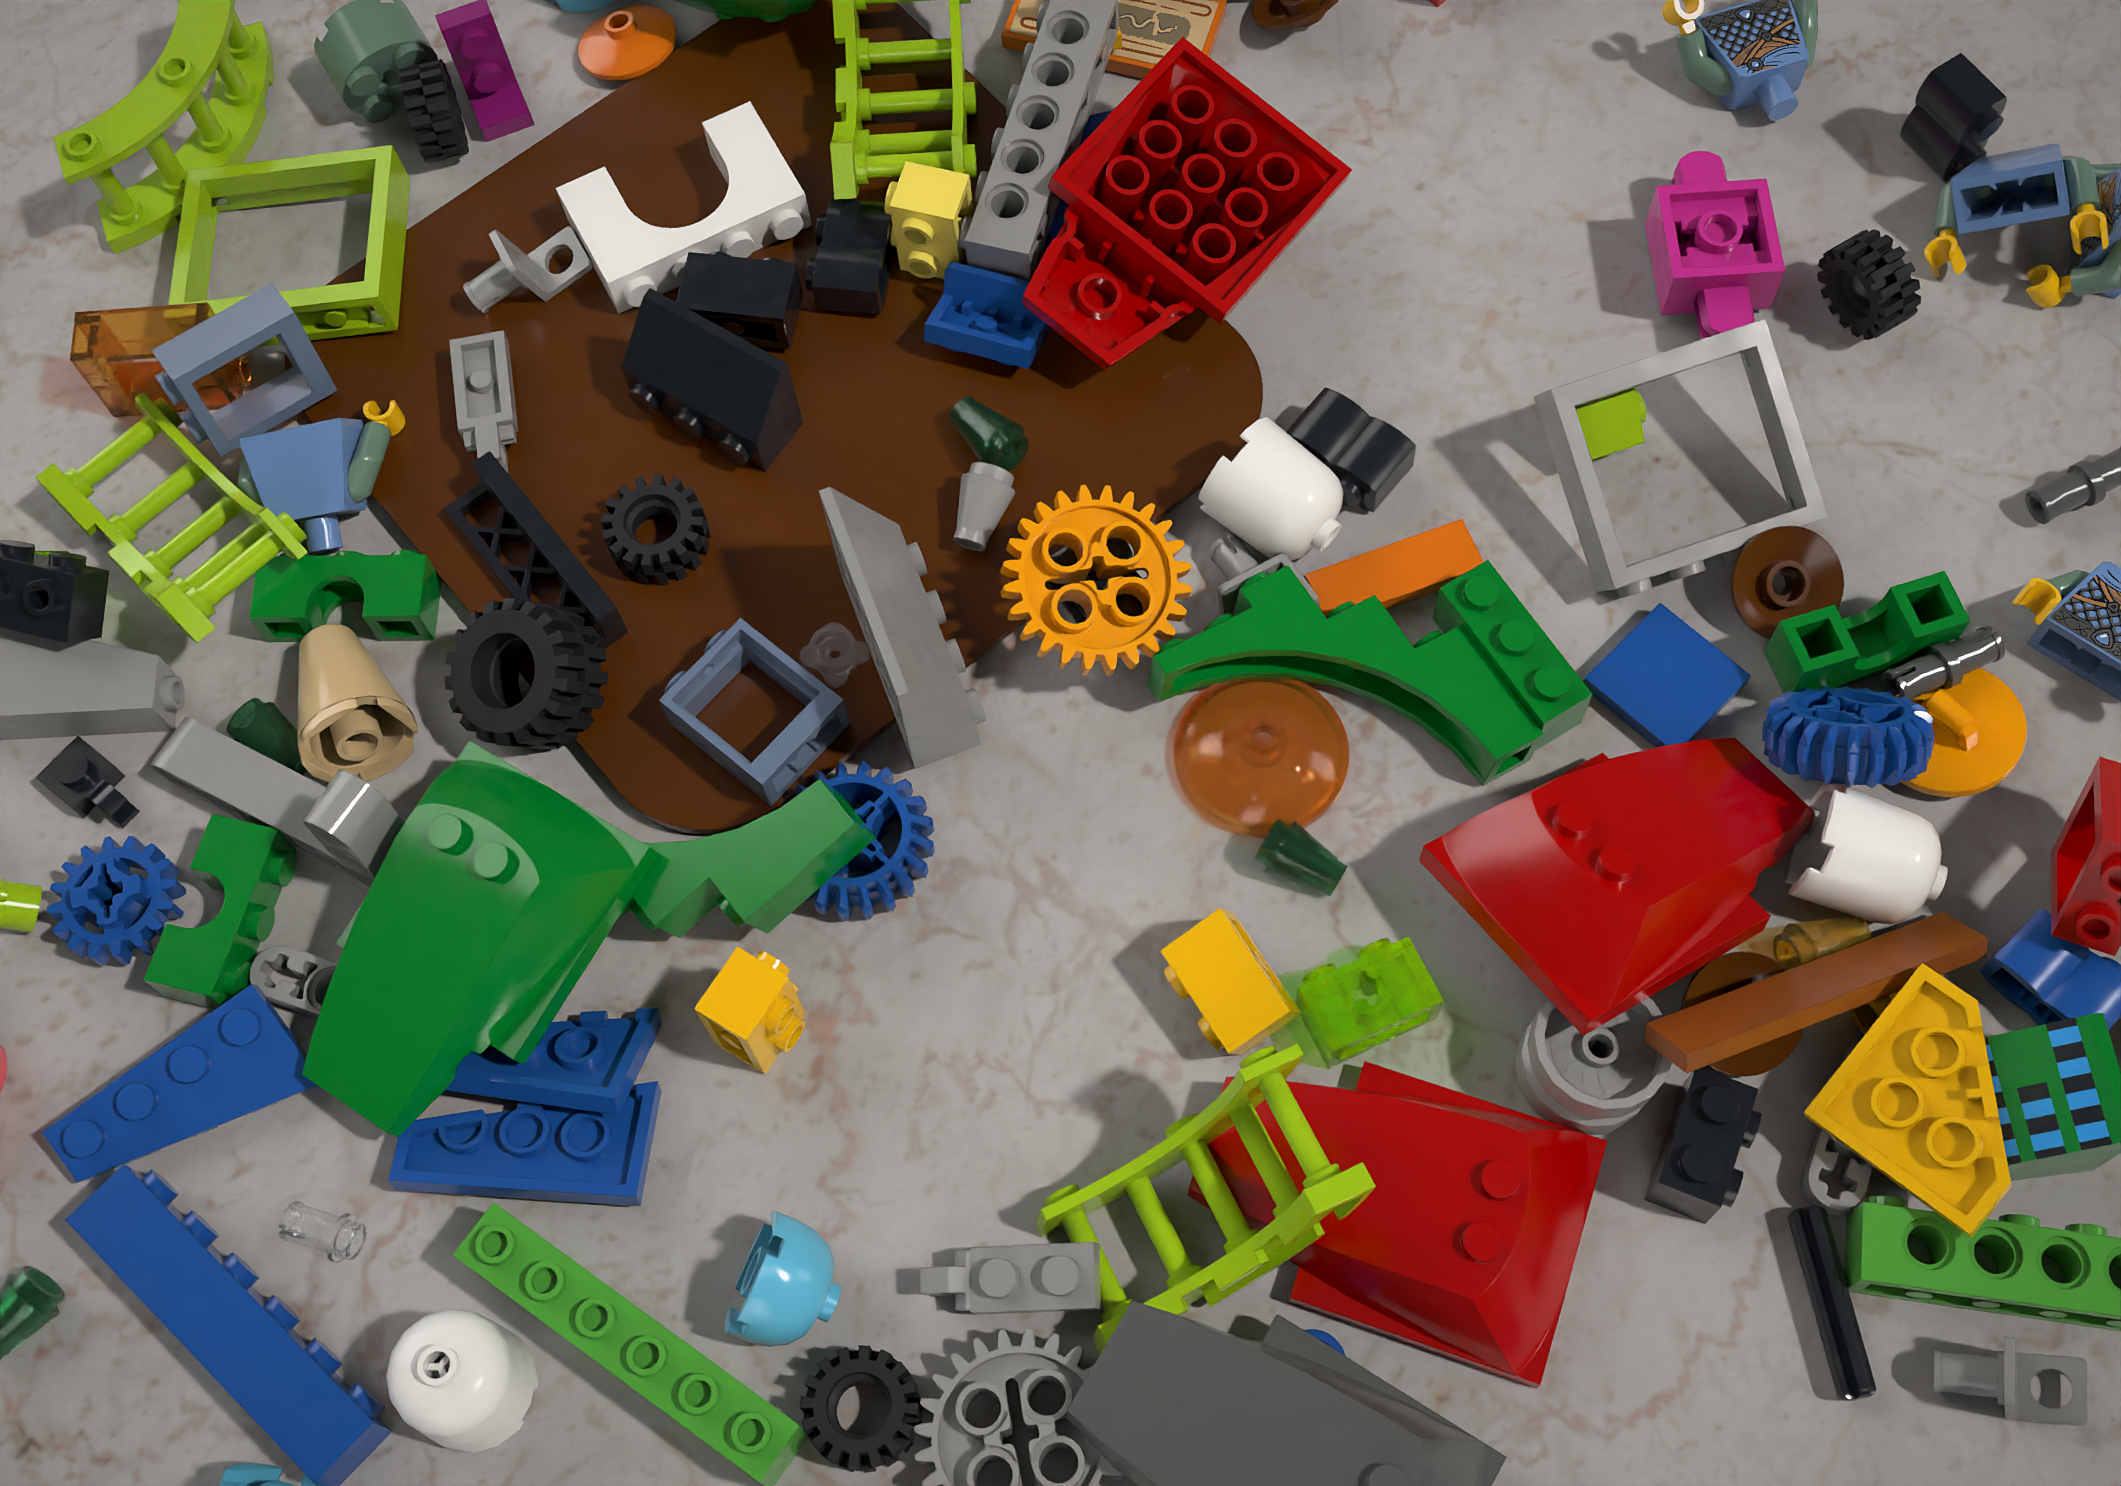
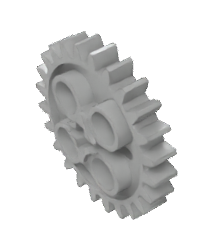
M1026 1328L1020 1346H1012L1006 1331L999 1330L998 1349L990 1352L979 1338L973 1340L976 1359L969 1363L956 1353L950 1356L957 1371L953 1379L937 1373L932 1376L935 1384L943 1393L941 1398H921L920 1400L922 1408L934 1417L931 1423H922L914 1426V1433L917 1436L931 1441V1447L923 1449L914 1455L915 1461L921 1465H935L936 1470L922 1482L923 1486H977L979 1471L990 1462L1007 1464L1013 1472L1010 1486H1023L1018 1454L1012 1444H1004L1005 1439H1009L1014 1435L1006 1392V1384L1010 1380H1015L1018 1383L1023 1419L1029 1433H1039V1438L1029 1441L1028 1446L1036 1486H1102L1100 1484L1102 1478L1111 1480L1122 1479L1123 1475L1100 1454L1064 1415L1093 1366L1084 1371L1079 1368L1084 1354L1083 1348L1079 1345L1073 1348L1065 1357L1059 1355L1060 1339L1058 1334L1053 1333L1044 1348L1036 1347L1032 1328ZM1045 1383L1058 1385L1066 1393L1063 1407L1052 1415H1040L1030 1407L1032 1392L1038 1386ZM980 1396H991L1001 1404V1413L998 1420L987 1428H975L966 1421L968 1405ZM1055 1449H1066L1072 1452L1078 1459V1468L1075 1475L1064 1483H1053L1041 1474V1464L1044 1457Z

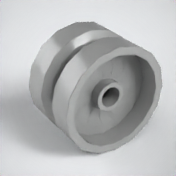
M1647 998L1583 1036L1548 999L1521 1036L1515 1058L1519 1088L1533 1111L1546 1121L1588 1135L1608 1134L1628 1124L1654 1096L1669 1076L1672 1062L1645 1042L1646 1023L1664 1017L1655 1002Z

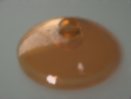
M1240 679L1213 684L1189 705L1179 722L1175 734L1173 762L1176 778L1184 796L1203 818L1222 830L1236 835L1252 838H1273L1292 834L1306 828L1321 818L1335 803L1344 786L1348 772L1349 743L1344 725L1333 706L1309 685L1294 679ZM1258 732H1266L1272 736L1273 740L1268 744H1259L1253 740L1252 736Z

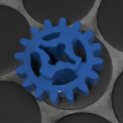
M110 836L105 837L102 851L95 853L86 845L80 848L84 861L78 866L73 863L64 862L61 867L69 875L66 883H51L50 890L61 898L60 902L47 907V913L59 922L52 929L54 934L68 943L66 947L83 959L88 955L89 958L102 966L107 964L111 955L123 965L130 964L132 950L139 948L147 956L153 954V945L150 940L156 935L161 937L168 918H182L184 911L173 903V899L180 898L186 894V888L175 879L180 873L179 868L168 858L165 859L166 855L156 845L150 843L145 847L134 836H128L122 847ZM130 867L146 871L150 878L144 879L139 874L133 875L130 872ZM90 922L95 927L100 926L103 929V934L88 931L84 923Z

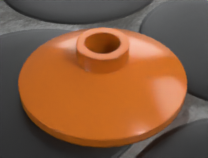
M630 5L621 7L601 16L586 29L579 41L578 56L583 68L596 78L609 81L632 79L650 72L668 58L677 42V28L672 17L665 10L656 6Z

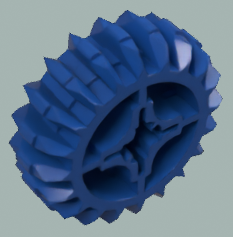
M1846 685L1843 688L1822 686L1820 689H1810L1804 687L1798 690V692L1789 691L1784 693L1781 697L1770 702L1766 721H1763L1762 741H1765L1764 754L1769 757V763L1781 768L1788 775L1799 774L1805 781L1818 780L1823 781L1826 785L1835 783L1845 784L1849 788L1852 785H1866L1873 788L1877 784L1893 786L1900 781H1910L1917 778L1918 774L1925 772L1928 760L1932 756L1935 731L1932 730L1933 717L1926 712V708L1920 704L1913 703L1907 697H1894L1889 691L1879 693L1870 691L1868 688L1851 689Z
M864 761L858 766L856 774L849 775L846 766L838 762L835 769L837 777L827 780L825 774L816 770L813 775L814 781L822 780L842 794L850 805H863L855 809V812L876 838L804 902L815 897V909L822 915L828 912L836 903L839 918L845 921L852 914L853 907L860 906L864 918L870 920L874 915L872 904L882 901L887 910L894 911L896 902L893 893L899 891L903 895L913 897L915 887L910 877L926 878L929 870L923 858L931 857L935 853L933 840L927 838L934 832L933 820L931 817L923 816L927 811L926 802L920 795L911 797L913 793L912 784L906 778L893 784L894 776L892 770L886 766L875 777H872L870 765ZM796 784L795 795H799L807 787ZM895 818L902 827V835L896 852L889 859L885 855L880 842L888 833L886 826ZM857 870L870 873L861 877L843 878L850 872Z

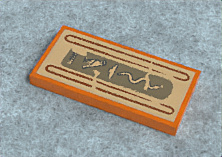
M1015 0L1001 34L1002 47L1024 52L1028 42L1035 43L1038 35L1036 22L1042 1L1050 2V0ZM1119 0V27L1122 33V48L1111 51L1105 70L1143 79L1182 36L1210 58L1226 14L1227 0Z

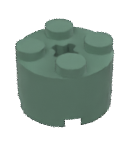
M354 0L335 11L324 24L329 31L324 36L322 42L317 36L314 43L316 57L346 106L353 112L362 114L371 123L386 120L393 113L394 106L403 102L404 96L401 92V82L398 74L400 68L438 60L437 54L406 4L401 0H393L394 3H381L380 0Z

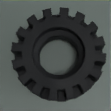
M442 59L400 68L398 74L401 82V92L404 96V106L409 115L410 127L414 131V139L419 146V152L424 161L430 163L468 154V140L465 134V125L461 118V109L457 103L454 87H452L449 72H447L446 65Z
M1867 229L1861 231L1823 254L1824 257L1818 263V267L1822 271L1817 273L1818 281L1825 284V287L1820 289L1822 297L1830 298L1832 305L1828 306L1831 314L1833 315L1838 312L1841 316L1839 320L1841 326L1845 329L1851 325V334L1856 337L1863 335L1864 340L1877 338L1910 319L1918 311L1916 306L1921 304V296L1915 293L1921 289L1918 279H1912L1910 275L1916 270L1912 262L1905 264L1902 259L1906 252L1901 246L1893 249V239L1887 234L1881 237L1880 231L1874 229L1869 232Z
M653 474V484L651 485L646 484L644 476L634 478L637 488L632 491L624 483L617 489L621 500L618 501L610 497L605 504L609 514L602 513L601 524L604 528L602 531L603 538L618 568L621 567L624 575L631 580L636 574L639 582L645 585H650L652 575L656 576L659 586L668 585V574L674 572L679 581L688 577L684 566L688 564L696 570L702 564L698 553L707 555L710 547L707 538H711L700 499H697L695 491L690 486L684 489L682 481L675 477H672L667 486L664 476L661 474ZM669 516L676 520V532L661 543L647 545L640 543L635 538L637 528L650 518Z
M859 1345V1350L850 1351L848 1347L837 1350L838 1356L830 1361L825 1357L817 1364L820 1368L815 1376L810 1374L804 1384L808 1390L805 1397L801 1396L800 1409L804 1414V1419L801 1420L803 1429L808 1434L811 1440L810 1443L830 1463L840 1466L843 1470L854 1472L855 1469L868 1473L875 1472L876 1467L884 1464L889 1467L897 1462L896 1457L902 1451L908 1452L913 1445L911 1439L914 1435V1426L922 1423L919 1417L920 1410H923L920 1405L921 1397L917 1390L918 1387L902 1362H898L891 1353L883 1349L878 1352L872 1350L870 1346ZM859 1384H869L877 1387L885 1396L887 1403L885 1418L880 1426L870 1433L862 1435L852 1434L843 1429L837 1417L839 1400L849 1388Z

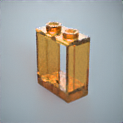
M208 302L75 312L70 361L113 417L143 415L135 406L134 400L143 392L152 402L161 397L176 413L186 412L189 409L182 401L174 406L156 380L155 376L164 371L158 361L134 362L133 360L156 358L151 350L216 314ZM243 354L192 383L208 410H219L243 396L244 386H249L251 382V368L246 354Z

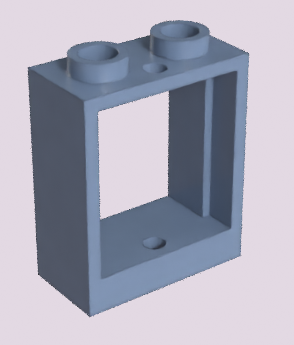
M272 283L151 350L164 370L157 374L155 378L174 406L183 401L189 409L179 415L198 444L208 439L221 458L241 447L239 438L263 434L338 391L295 312ZM276 336L293 367L210 414L192 383Z
M741 618L729 630L718 632L707 644L704 655L688 671L684 670L676 674L667 684L664 695L659 699L669 723L769 806H772L850 724L844 699ZM749 662H752L806 706L752 763L696 718L705 706Z

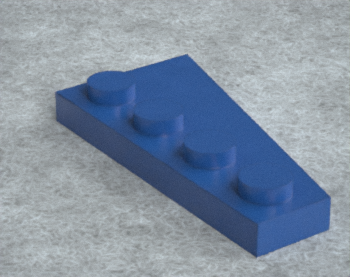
M251 984L52 1124L42 1133L76 1182H83L119 1168L123 1164H129L161 1151L163 1148L198 1136L227 1122L277 1104L279 1101L319 1086L302 1075L307 1053L259 986Z
M636 1009L635 1018L608 1019L607 1011L581 1012L580 1020L551 1022L525 1065L511 1059L495 1047L489 1045L481 1054H469L458 1064L456 1077L445 1090L619 1115L662 1026L659 1009Z
M658 1081L635 1084L636 1090L630 1091L619 1115L523 1102L517 1103V1109L485 1114L484 1110L480 1109L415 1120L398 1137L388 1181L394 1190L641 1206L661 1096Z

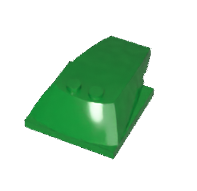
M469 740L457 760L441 772L416 805L395 837L364 901L336 942L337 945L343 948V951L333 973L312 1033L302 1075L386 1133L399 1137L449 1086L456 1077L458 1064L467 1055L473 1053L481 1054L491 1045L511 1059L525 1065L659 853Z

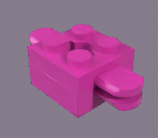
M1708 151L1688 153L1680 158L1671 181L1672 185L1656 186L1646 218L1645 230L1661 316L1695 313L1700 338L1704 339L1755 322L1753 309L1771 307L1784 276L1785 266L1767 178L1728 181L1725 166L1720 156Z

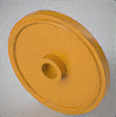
M1978 668L1963 675L1961 683L1947 690L1938 687L1911 700L1913 703L1920 704L1926 708V712L1933 717L1932 730L1935 731L1932 756L1928 760L1927 770L1918 774L1915 779L1900 781L1904 785L1933 796L1963 797L1978 794L1994 787L2003 781L2016 767L2023 753L2027 738L2026 717L2016 695L1995 675L1982 668Z

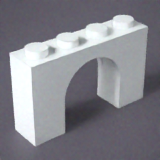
M750 101L702 122L710 154L727 182L728 190L720 206L711 215L695 224L679 228H662L643 222L629 210L605 166L556 188L566 217L591 258L593 267L619 314L630 308L640 307L643 296L650 288L663 294L680 286L688 252L704 254L723 252L733 257L747 258L753 252L779 240L792 238L801 230L812 225L805 193Z

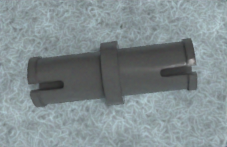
M2121 447L2092 462L2079 461L2069 466L2066 475L2038 489L2029 491L2026 494L2025 501L2033 518L2038 523L2046 524L2053 520V518L2082 504L2093 506L2103 501L2106 497V492L2121 485Z
M1984 625L1947 645L1937 642L1926 647L1922 653L1923 656L1893 670L1889 669L1883 672L1880 677L1881 686L1884 692L1889 691L1893 696L1900 694L1898 697H1907L1910 700L1938 687L1947 690L1960 684L1963 675L1991 662L2003 659L2005 655L2003 641L1997 632L1992 633V627Z

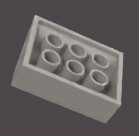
M831 487L819 490L841 577L914 769L981 745L977 724L986 721L984 710L975 688L964 691L958 674L966 671L965 663L955 638L945 641L939 625L947 622L945 612L937 591L925 592L920 577L927 575L928 572L917 542L907 545L899 524Z

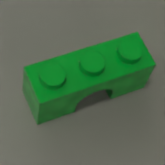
M410 550L394 551L391 555H364L356 551H340L335 556H309L305 554L299 560L281 553L255 572L249 619L267 642H301L307 633L321 625H326L329 616L336 608L348 602L361 601L364 602L362 617L378 641H435L442 580L426 554L421 555Z
M1489 560L1440 587L1432 619L1443 633L1460 625L1465 627L1544 733L1536 750L1582 723L1593 694Z
M1942 571L1890 587L1881 601L1851 617L1842 619L1834 604L1782 620L1778 623L1770 638L1764 654L1783 694L1789 691L1798 692V690L1804 687L1810 689H1820L1822 686L1834 688L1883 673L1889 669L1893 670L1923 656L1924 649L1937 642L1947 645L1960 638L1971 620L1946 572Z
M215 814L211 815L190 869L211 889L224 891V903L218 915L203 926L183 928L166 923L143 978L146 983L165 998L215 1010L251 984V965L260 943L269 937L275 921L274 908L281 890L291 882L296 870L297 849L278 829Z

